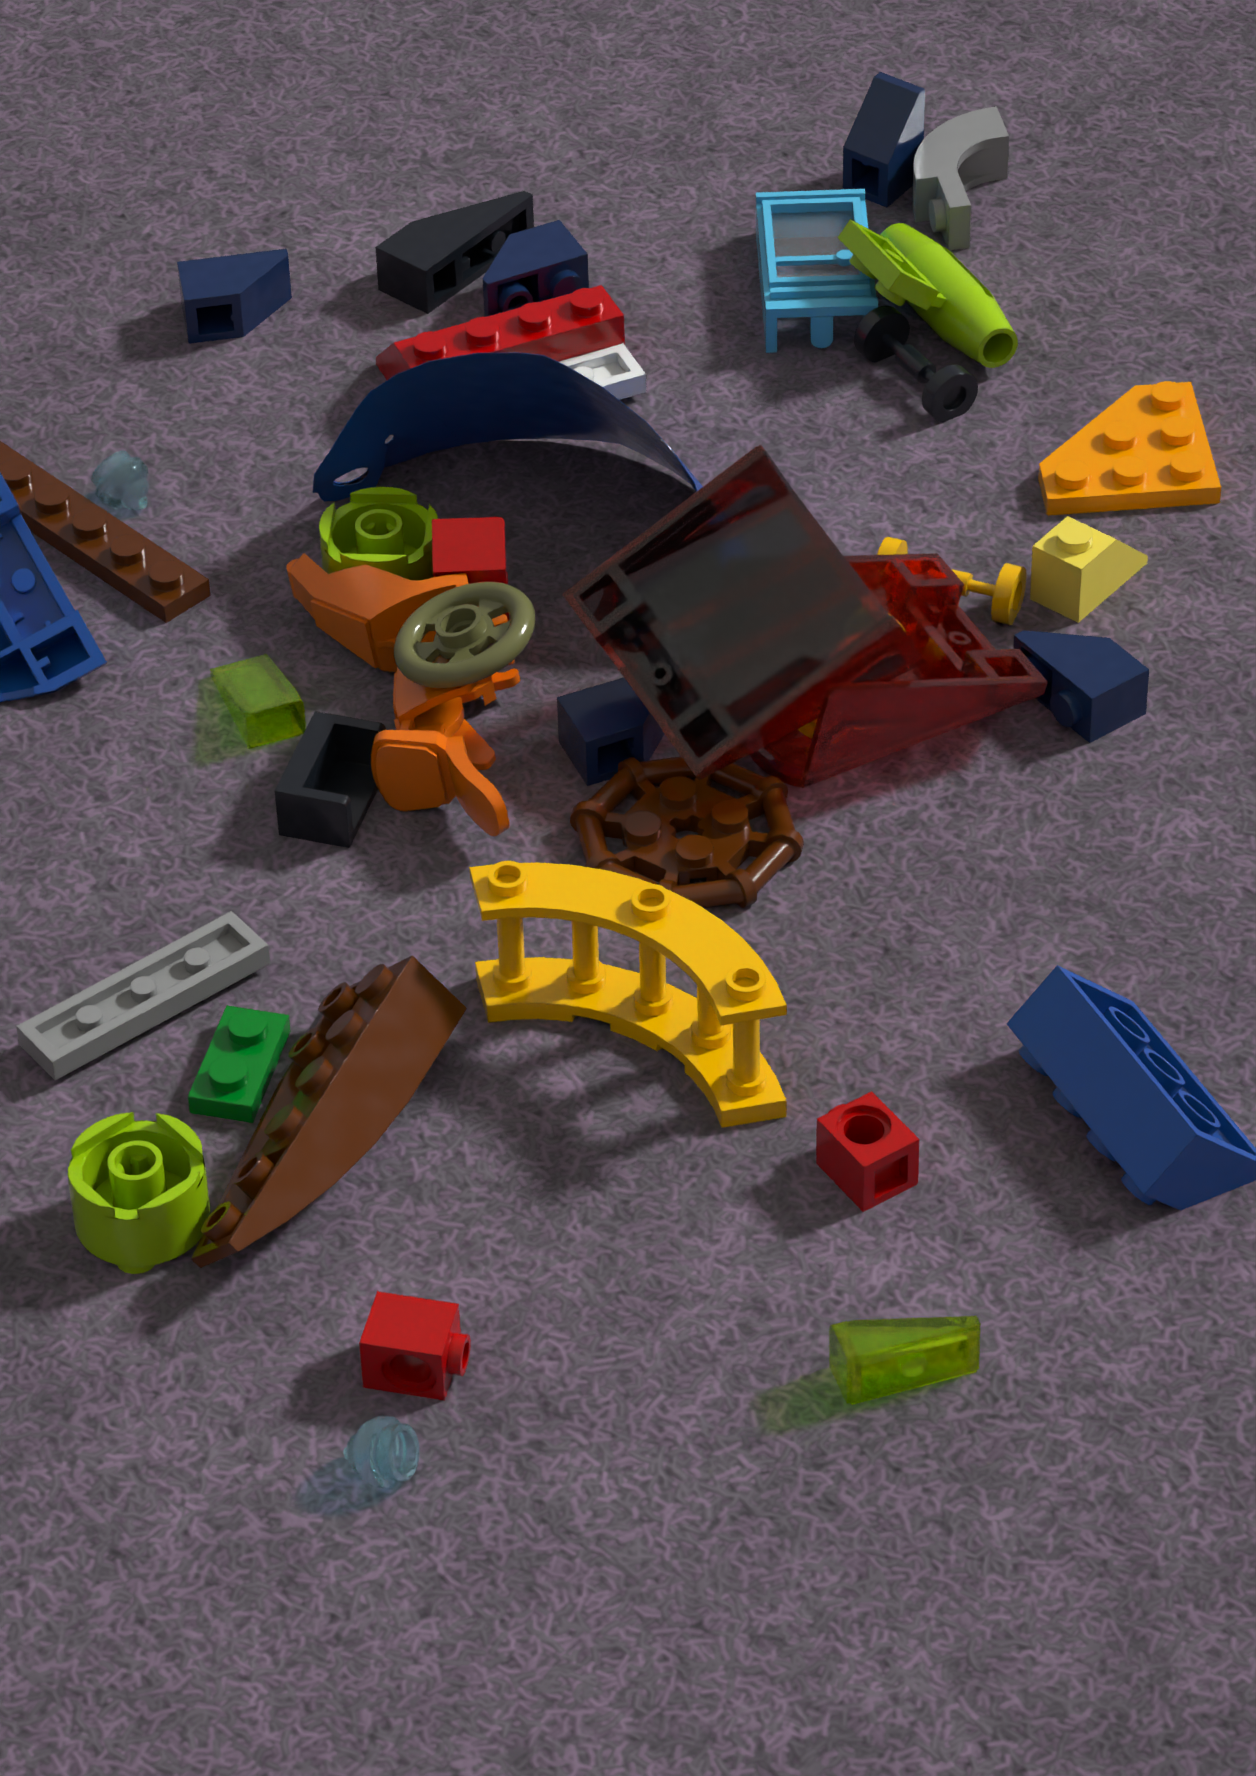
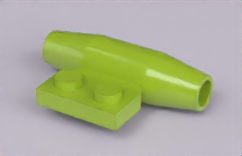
M851 219L837 238L853 253L849 262L866 276L878 280L874 288L882 296L898 306H903L906 301L943 341L985 367H1000L1013 357L1017 350L1018 338L993 294L950 250L904 223L893 224L879 235Z

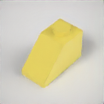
M1067 516L1032 547L1030 600L1079 623L1147 564L1148 556L1109 535Z

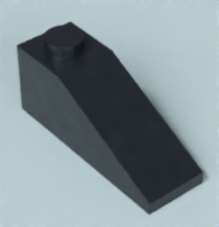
M521 191L410 222L375 247L378 290L429 314L486 273L510 234L534 227L533 194Z

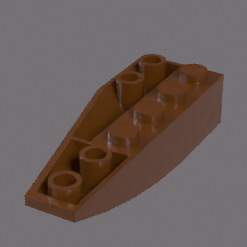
M413 955L388 968L384 964H379L370 970L361 981L351 986L343 982L332 989L323 999L318 1008L319 1012L323 1014L315 1028L303 1034L291 1048L288 1056L293 1062L278 1083L216 1209L209 1215L201 1228L203 1236L191 1258L200 1268L244 1249L290 1220L331 1188L376 1144L410 1101L467 1009Z

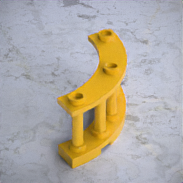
M501 861L492 865L469 867L470 879L482 921L497 919L499 959L475 962L476 981L488 1023L521 1019L573 1022L575 1016L610 1023L611 1031L634 1039L656 1051L663 1048L685 1065V1073L702 1090L713 1107L721 1128L786 1117L787 1100L776 1075L760 1052V1019L787 1015V1005L776 980L763 960L725 922L698 904L663 886L607 870L569 864L518 863L515 861ZM536 917L571 921L573 959L525 958L523 918ZM598 927L615 931L639 941L640 973L606 965L599 961ZM666 957L688 974L697 984V998L666 983Z

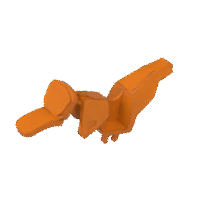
M305 553L298 559L290 561L286 566L293 597L314 618L316 626L375 669L379 668L381 671L395 672L393 709L396 718L394 719L396 730H383L377 733L374 737L371 752L372 774L385 801L396 810L412 811L436 808L443 804H449L456 796L470 818L487 834L495 837L506 831L510 823L504 800L496 787L478 771L487 770L493 765L496 760L495 751L464 719L463 703L482 696L484 705H488L497 699L495 691L514 687L520 682L518 669L513 668L506 672H496L487 678L464 686L430 688L407 679L398 669L394 658L395 640L406 619L431 598L455 587L469 584L466 573L443 575L424 580H409L369 565L347 568L328 574ZM505 614L493 618L492 621L496 627L507 622L508 619ZM429 631L421 642H433L436 631ZM440 655L432 663H448L450 659Z

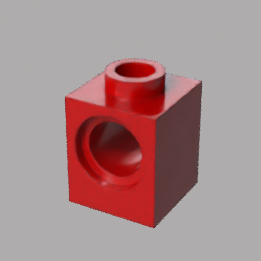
M871 1091L847 1104L838 1105L827 1114L817 1118L816 1164L862 1212H865L918 1184L920 1139Z
M377 1291L359 1342L363 1388L445 1401L453 1375L463 1376L465 1374L470 1356L471 1339L469 1334L461 1333L459 1304Z

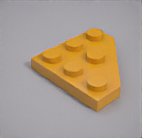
M1164 381L1157 384L1135 385L1039 463L1038 480L1047 516L1220 503L1221 485L1191 382L1176 383Z

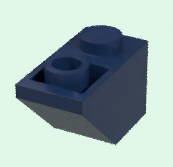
M882 72L874 76L843 146V189H865L866 200L887 208L913 186L914 157L924 139V88Z
M560 220L508 236L482 278L484 317L520 308L527 303L542 302L573 293L578 289L589 288L588 254Z
M287 249L177 262L181 305L189 344L244 337L292 298Z
M1027 630L1014 635L1011 674L1017 688L1025 695H1032L1053 713L1056 720L1066 728L1071 727L1089 743L1146 714L1149 669L1111 638Z
M670 664L557 697L559 743L587 786L610 780L618 772V764L625 759L634 757L639 762L650 760L676 715L675 671Z

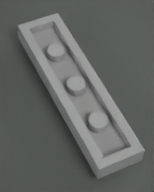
M230 911L17 1025L19 1045L54 1080H57L269 965V945L236 914Z

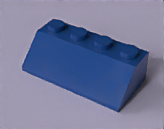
M1057 965L1006 1023L1023 1044L1019 1049L1021 1057L1037 1072L1044 1076H1049L1057 1086L1052 1092L1054 1098L1069 1113L1086 1122L1091 1129L1086 1134L1089 1142L1105 1157L1119 1163L1126 1172L1121 1177V1181L1142 1202L1152 1205L1157 1200L1178 1210H1183L1256 1181V1148L1132 1000Z

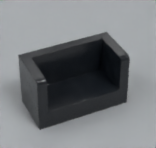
M318 711L314 712L275 789L278 833L280 836L346 848L351 847L378 791L372 774L371 752L375 735L386 730L383 723Z

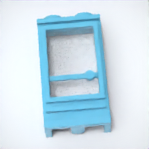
M865 189L756 192V243L766 353L777 352V318L810 317L812 345L817 348H826L833 342V316L863 315L864 318L870 311L878 307V298L874 288L875 280L860 272L849 262L853 253L837 238L850 219L868 228Z

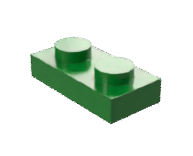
M226 1005L189 1092L188 1103L190 1113L253 1123L291 1032L289 1015Z

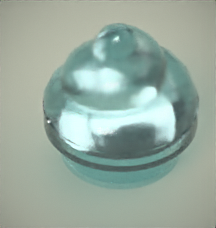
M125 450L118 451L106 458L95 469L91 476V481L96 486L95 494L102 503L114 508L125 507L129 510H141L147 507L148 499L145 495L149 490V482L147 481L149 472L146 464L139 457H131Z
M378 1416L367 1420L359 1427L357 1433L350 1437L347 1447L343 1449V1455L349 1461L353 1471L359 1474L362 1480L371 1487L392 1488L397 1481H407L414 1475L419 1462V1442L414 1429L410 1425L401 1424L398 1419L392 1416Z

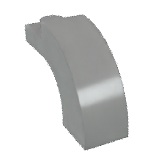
M997 106L971 111L939 125L923 139L914 157L912 202L915 222L930 221L932 231L942 233L946 246L950 251L970 248L971 203L966 191L985 182L1008 179L1009 134Z

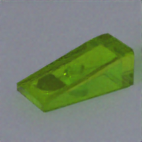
M268 654L210 669L211 678L248 749L304 734L306 730L304 703L297 690Z
M977 1316L852 1320L832 1324L829 1326V1366L846 1403H851V1405L975 1373L979 1369L981 1323Z

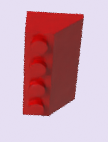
M602 285L582 288L567 295L542 302L527 303L520 308L488 317H477L466 323L437 331L423 332L415 337L394 342L376 357V365L386 380L400 372L428 361L472 353L519 352L545 355L553 360L562 361L623 343L625 345L624 314Z

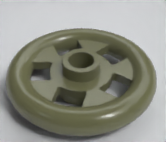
M499 582L470 583L447 590L425 602L403 623L394 644L396 665L407 679L430 688H453L480 681L506 667L524 650L535 628L534 607L522 591ZM508 612L511 620L495 627L492 619ZM429 631H436L433 642H421ZM440 655L450 659L448 663H432Z

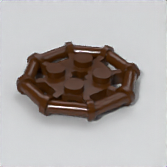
M704 747L700 754L640 762L634 757H630L621 761L618 764V772L588 801L577 803L570 817L571 826L579 835L586 863L584 867L607 870L663 886L698 904L702 908L736 903L741 908H745L754 904L757 901V893L787 862H794L801 856L804 845L803 837L794 828L786 801L788 787L777 776H761L717 756L716 749ZM712 781L745 796L736 799L711 787ZM661 784L660 788H656L654 785ZM630 793L638 800L625 814L611 813ZM765 814L770 832L768 834L752 832L749 820ZM681 831L698 833V835L688 834L681 839L676 838V833ZM605 837L622 839L623 846L625 845L626 849L613 854L611 851H608ZM749 856L757 857L745 870L737 869ZM706 877V882L690 884V879Z

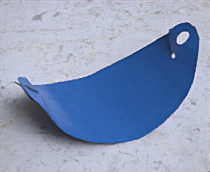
M519 352L472 353L428 361L394 375L371 390L362 400L339 434L331 450L314 473L313 493H318L324 502L338 501L350 497V493L360 489L376 487L385 467L429 452L464 444L512 439H572L621 444L668 468L692 485L702 505L710 557L717 581L741 623V616L748 615L757 610V581L747 557L743 540L729 517L674 451L643 418L604 387L545 355ZM390 435H393L392 439L388 443H385L386 439ZM368 468L358 478L348 482H335V479L350 471ZM366 476L363 480H361V481H359V482H357V483L350 484V485H344V484H347V483L356 481V480H358V479H360V478ZM715 526L718 529L719 540L716 538L715 535ZM722 581L725 583V585H726V587L728 588V590H729L731 596L726 592V590H725V588H724V586H723V584H722Z

